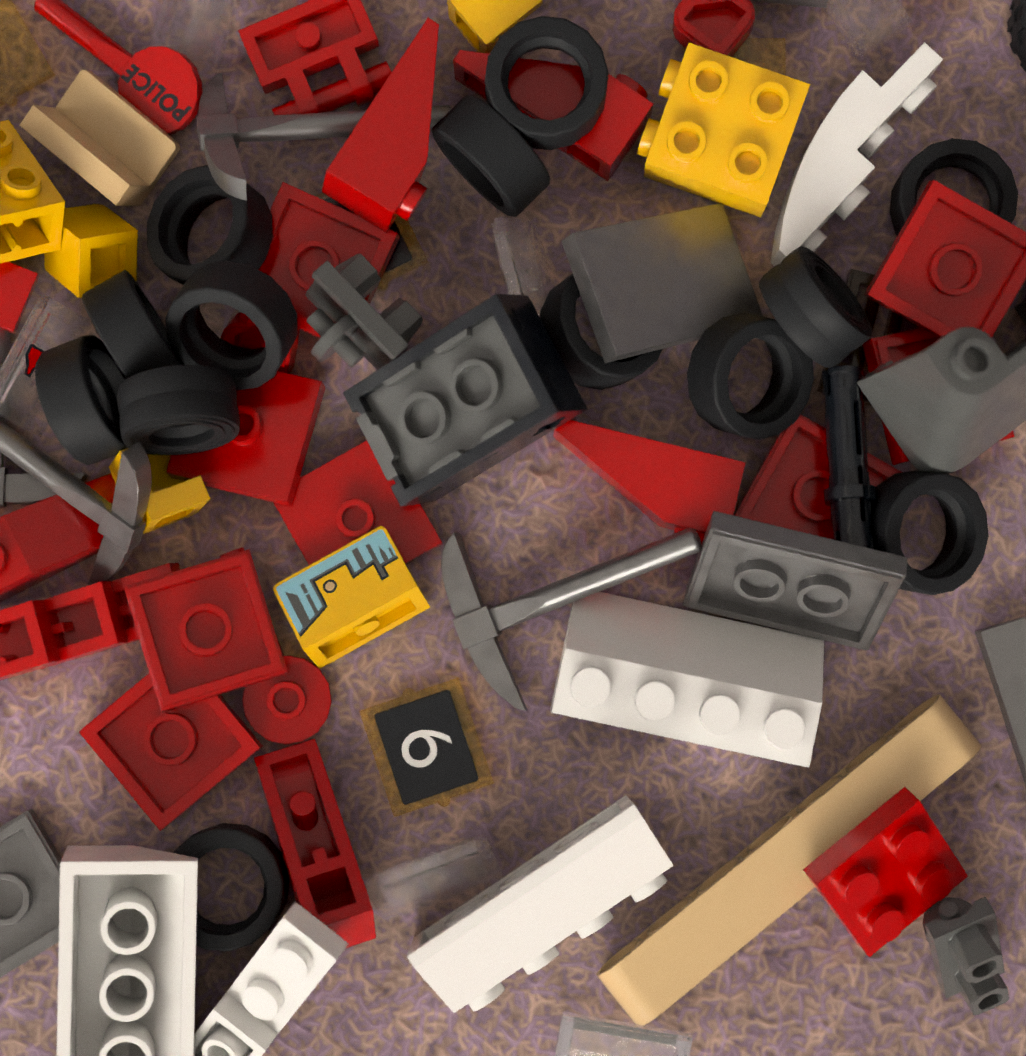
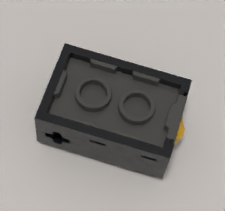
M494 294L343 392L352 412L360 413L356 420L387 481L394 480L395 482L391 489L400 507L433 502L588 410L527 295Z

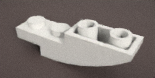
M925 42L882 87L862 70L825 117L796 168L783 200L774 235L771 264L773 266L780 264L787 255L799 247H806L815 252L828 238L820 230L822 226L835 213L845 220L870 194V191L863 186V183L875 169V166L863 155L869 159L893 134L895 130L888 122L902 107L912 114L937 87L930 77L943 59Z
M295 902L194 1034V1056H262L349 943Z

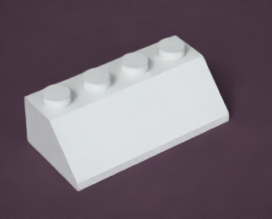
M597 592L572 603L550 712L809 768L822 707L824 640Z
M625 795L414 936L407 958L415 970L453 1013L469 1004L473 1011H477L495 1000L505 991L501 981L522 967L526 974L530 975L559 955L555 945L577 931L581 938H585L605 926L614 917L609 909L629 895H631L635 902H639L656 892L667 882L663 873L671 868L673 864L636 806Z
M135 845L67 846L60 861L57 1056H194L198 858Z

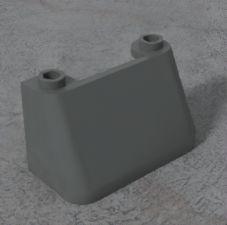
M1025 298L1024 301L1014 308L1026 325ZM962 327L944 335L929 347L893 363L890 360L880 365L856 383L908 460L918 471L949 474L965 467L1026 421V338L1003 354L996 342L987 333L977 328Z

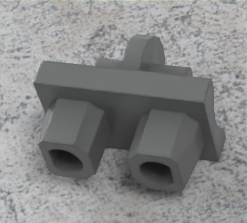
M356 254L335 268L326 261L313 272L312 278L314 282L306 291L305 296L318 309L309 316L306 322L321 336L311 350V354L319 362L325 361L336 352L351 368L365 357L379 370L406 352L409 346L408 343L423 322L422 316L406 300L401 298L394 301L381 314L364 299L378 287L381 278L377 270L362 254Z
M951 897L936 902L924 913L922 925L930 945L937 982L946 999L961 993L973 1015H979L1006 1003L1009 1000L1008 988L1000 974L1005 973L996 914L987 898L983 897L974 901L973 905L960 898Z

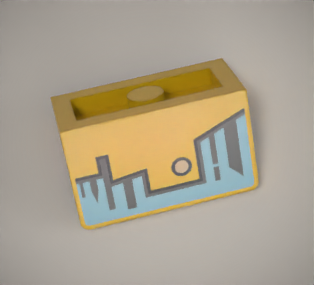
M383 526L377 527L276 583L273 587V591L302 649L319 669L430 608L390 534Z

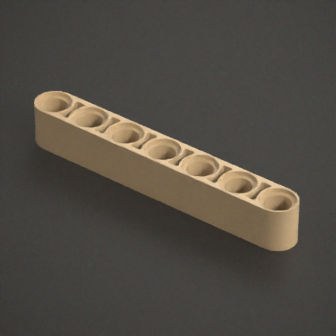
M940 694L929 698L612 956L599 969L596 974L637 1027L648 1024L812 891L815 886L803 871L806 866L902 788L906 787L921 801L971 760L982 745Z

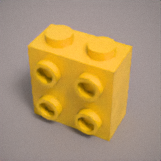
M688 43L682 62L670 59L658 93L659 96L668 99L661 120L648 119L639 143L637 155L647 158L644 177L761 218L770 198L810 84Z
M9 120L0 121L1 264L60 250L65 200Z

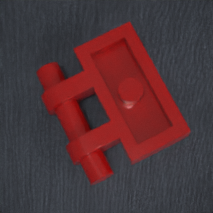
M309 0L238 30L264 93L268 94L288 85L294 97V100L272 108L274 116L331 112L355 101L357 106L360 107L373 101L375 98L374 93L379 92L392 72L387 61L368 69H363L358 55L379 47V42L361 0ZM340 63L345 78L312 92L306 77Z

